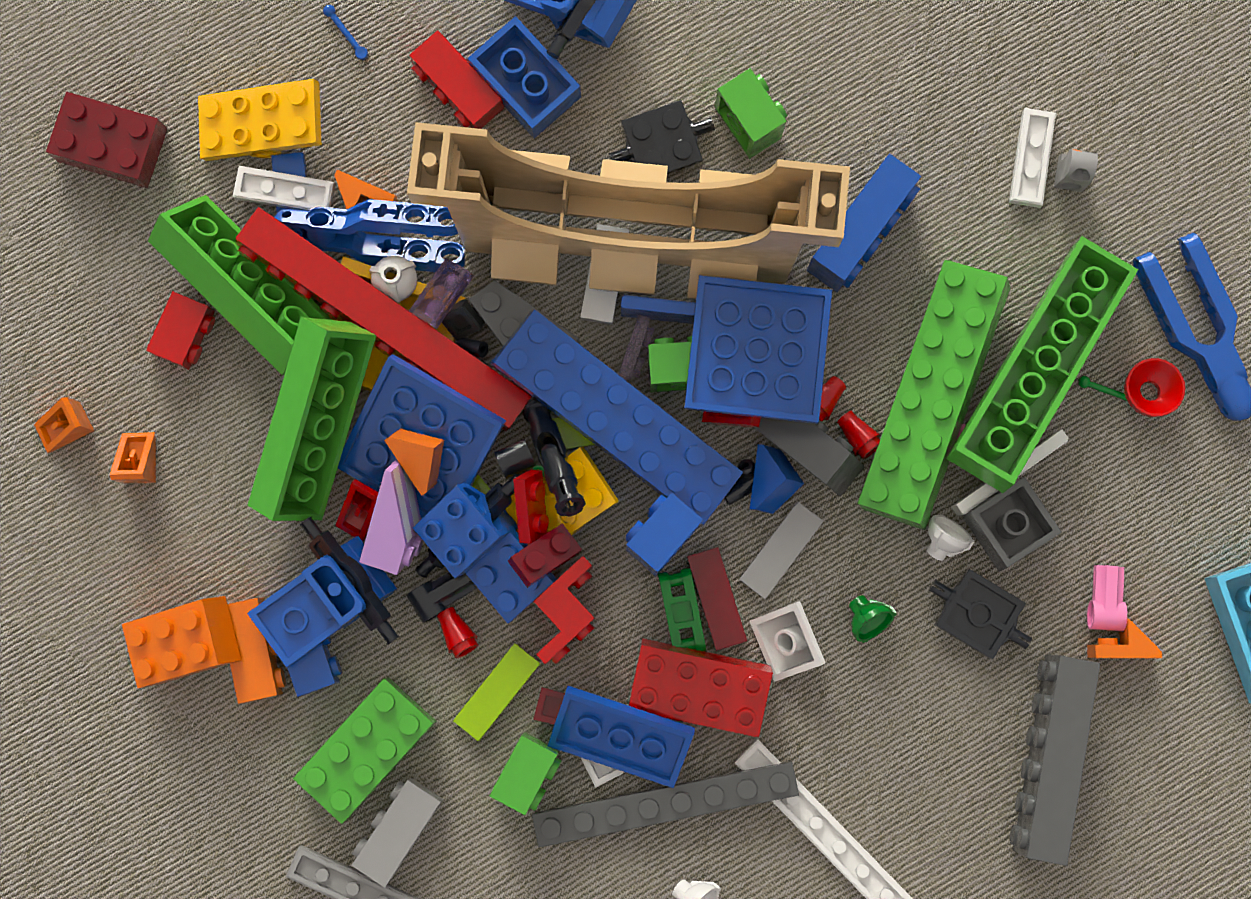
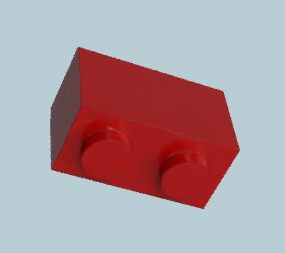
M172 291L146 351L189 370L191 364H196L201 356L202 347L200 344L204 335L210 334L215 324V317L213 315L215 311L205 304Z

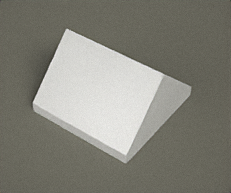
M800 601L749 621L767 665L772 667L774 682L825 664Z

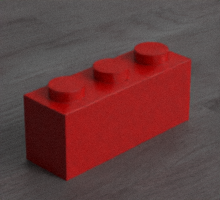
M439 30L409 55L413 64L410 68L411 71L422 83L427 80L435 88L432 90V93L443 106L448 103L456 111L453 116L462 127L470 126L471 128L482 129L504 109L502 98Z

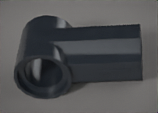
M525 439L494 452L506 479L512 477L515 473L521 475L536 466Z
M448 572L433 582L430 580L420 585L406 596L421 622L426 623L442 611L448 609L447 606L460 600L477 588L466 573L454 578Z

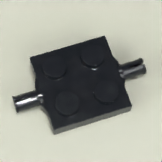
M682 100L622 120L621 125L626 136V148L608 153L609 158L614 161L625 162L631 160L634 163L668 166L667 174L703 161L697 145L698 135L714 131L715 127L712 124L711 117L693 124L686 114Z
M971 569L966 570L959 584L952 589L937 579L932 583L934 586H930L929 592L945 600L943 611L934 625L987 658L993 660L1001 645L1008 640L1013 641L1023 647V649H1026L1029 646L1028 643H1031L1032 637L1016 628L1018 616L1026 603Z

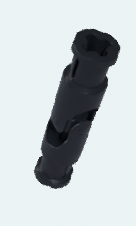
M533 400L525 405L522 413L524 419L530 423L529 433L539 462L544 468V477L549 491L555 495L557 514L568 517L577 515L583 510L586 503L584 497L578 493L576 488L578 481L574 469L566 462L568 455L558 425L551 418L550 413L552 411L538 400Z

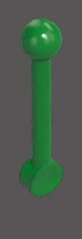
M1081 376L1078 379V385L1081 388L1090 387L1127 401L1125 393L1092 382L1087 376Z

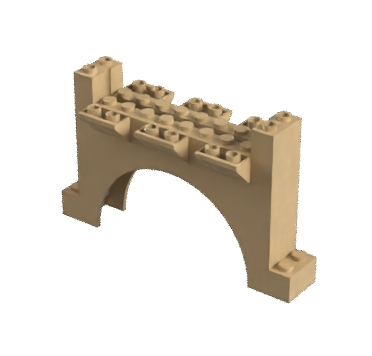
M415 122L407 195L412 204L448 207L465 251L492 254L491 279L557 285L560 253L591 256L589 289L644 295L655 294L658 263L690 267L687 299L696 300L699 275L785 284L803 244L839 247L844 238L850 175L849 166L777 159L771 168L756 175L700 169L699 183H666L668 166L603 159L600 176L569 170L570 156L510 150L498 143L486 129ZM503 209L540 212L547 215L560 214L559 226L533 223L505 213ZM564 215L692 229L690 239L574 228L566 227ZM695 228L707 231L735 232L741 235L755 234L745 238L717 242L694 240Z

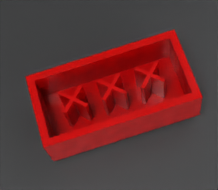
M642 638L628 706L664 718L759 738L773 674L771 665L695 649L672 646V644Z

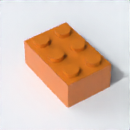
M225 596L197 600L122 624L137 689L166 683L241 661Z

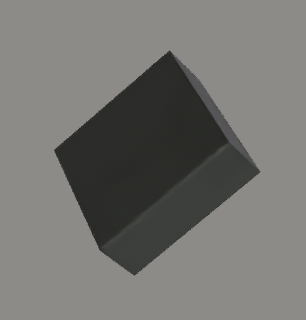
M466 299L440 310L438 314V319L456 341L481 330L484 325L482 318Z

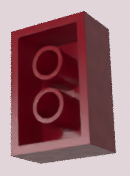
M66 91L46 153L57 162L148 188L168 129L158 118Z

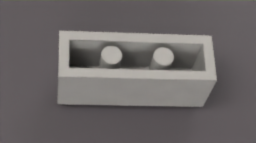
M409 778L405 784L401 781L398 782L389 796L393 800L387 812L381 809L370 825L375 829L368 840L363 837L352 852L356 859L351 866L384 888L390 883L444 800L413 778Z

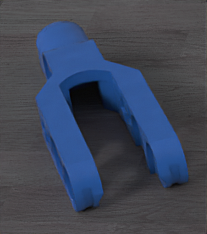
M368 199L349 209L315 207L309 211L284 209L274 216L278 221L320 250L346 253L358 261L371 266H375L381 259L388 256H400L408 261H413L416 265L414 268L416 271L456 273L465 266L464 248L457 242L364 233L376 232L400 235L402 232L425 234L426 237L432 238L433 235L453 236L458 234L455 224L449 226L440 224L445 219L453 220L448 207ZM416 216L423 218L418 223L407 221L409 218ZM417 251H422L427 254L421 258H415L410 256L412 253ZM448 254H454L458 256V258L453 261H447L443 259V257Z
M1190 233L1177 240L1187 263L1185 268L1187 272L1191 271L1201 292L1199 297L1217 332L1216 341L1213 345H1205L1196 341L1154 254L1147 252L1142 254V256L1134 258L1133 267L1138 269L1136 273L1138 280L1170 346L1195 360L1206 385L1211 391L1221 413L1226 418L1232 421H1242L1250 418L1251 387L1247 381L1248 376L1244 364L1233 344L1238 315L1199 236L1195 233Z

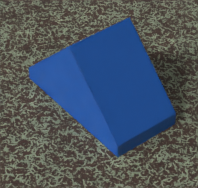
M758 444L750 509L773 514L804 482L782 450Z

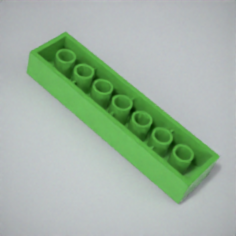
M1081 236L1069 250L946 459L1001 493L1006 492L1012 487L1138 269Z
M944 260L858 501V505L863 510L922 530L926 529L949 464V460L946 458L957 441L1011 288L1008 277Z

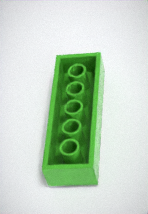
M207 195L159 214L148 242L281 375H284L300 318L332 319L311 298L308 301L298 295L293 290L294 284L285 278L282 281H278L265 271L267 268L265 264L257 259L253 263L243 257L238 252L240 247L236 245L235 241L241 229Z
M308 317L300 318L248 501L249 507L271 521H304L311 516L314 521L323 519L376 339L375 334L352 322Z

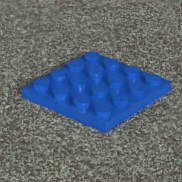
M699 275L684 409L818 424L832 290Z
M392 354L387 358L344 445L338 469L379 492L384 471L396 460V457L384 441L397 430L404 429L443 439L444 445L437 484L422 496L415 487L420 517L423 518L456 485L464 482L470 486L473 485L506 420Z

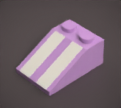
M397 459L384 471L359 561L360 563L398 575L404 566H410L413 557L419 555L423 540L413 529L421 520L415 487Z

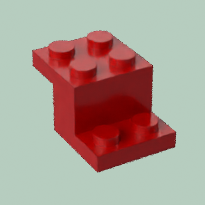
M584 556L533 601L560 630L536 654L544 664H548L551 660L554 664H557L571 651L567 647L575 638L582 641L595 629L591 623L596 618L570 591L573 586L579 590L593 577L589 573L593 566Z

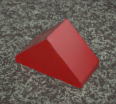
M354 479L335 526L353 537L359 536L363 542L367 536L378 492Z

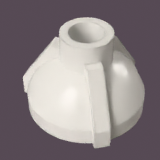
M400 256L385 257L375 266H371L369 270L371 273V284L400 304V301L408 298L416 288L417 273L414 269L416 265L413 261H408ZM389 270H396L397 276L394 279L389 280L386 278V273Z
M934 515L929 521L928 533L931 544L927 548V552L933 558L943 561L946 556L952 557L967 551L974 544L971 535L961 525L944 515Z
M684 879L676 885L672 895L676 899H718L721 888L714 882L691 881L689 883Z

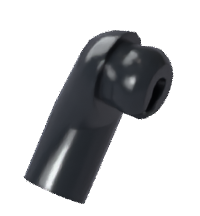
M461 338L455 342V344L473 356L483 358L488 353V344L484 341Z
M743 459L738 464V469L743 473L724 497L729 506L752 493L755 463L750 459Z

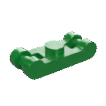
M690 567L680 569V573L668 575V572L658 573L672 646L706 651ZM683 585L685 595L673 597L671 587ZM692 627L693 637L681 639L679 629Z

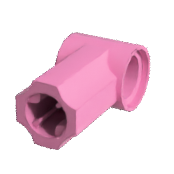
M1094 566L1093 594L1087 609V625L1089 629L1121 632L1125 630L1127 606L1123 602L1124 567Z

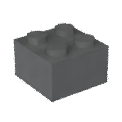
M1025 477L1014 483L1006 492H1000L963 516V519L999 572L1010 567L1062 533Z

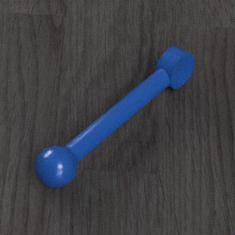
M326 5L323 8L324 15L330 17L355 49L357 59L365 60L368 57L367 49L356 42L335 14L334 6Z

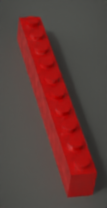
M260 207L255 210L236 236V245L240 247L238 252L243 257L253 263L257 259L267 266L265 271L278 281H282L285 278L294 284L293 290L298 295L308 301L312 297L322 304L320 309L333 319H337L340 316L347 322H352L375 334V341L377 342L375 347L387 356L395 354L407 363L506 420L502 428L504 431H508L532 397Z

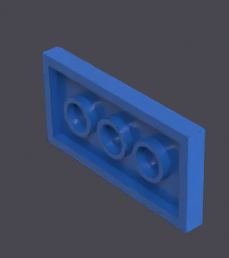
M567 686L547 746L674 788L693 739L695 728Z

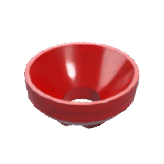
M1149 358L1139 362L1129 371L1125 379L1124 393L1130 406L1139 414L1147 417H1162L1172 413L1181 405L1185 396V381L1178 368L1172 363L1159 358ZM1143 383H1151L1157 388L1158 395L1155 400L1150 401L1142 396L1140 389Z

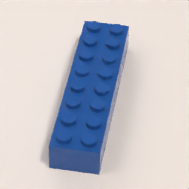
M535 309L529 312L490 363L658 494H662L666 498L671 493L675 494L703 519L702 525L706 523L743 473Z

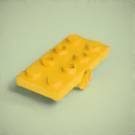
M315 79L198 96L200 159L205 161L248 155L256 158H271V155H280L283 150L322 145L319 82Z
M579 447L569 454L566 460L574 469L578 481L576 488L578 493L584 497L586 503L580 513L571 517L557 514L555 495L550 493L545 477H543V483L546 486V515L549 518L548 532L563 523L570 534L573 535L584 525L619 502L584 447ZM514 493L511 496L512 503L505 510L517 523Z

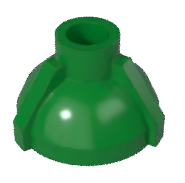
M864 595L856 597L849 604V608L854 614L851 622L852 634L857 641L863 643L882 633L892 623L894 616L897 615L892 606L873 599L868 601Z

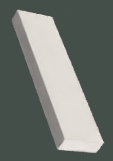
M1063 429L1053 433L1035 447L1020 475L1068 441L1069 438ZM983 483L952 505L951 508L957 516L965 515L998 490Z

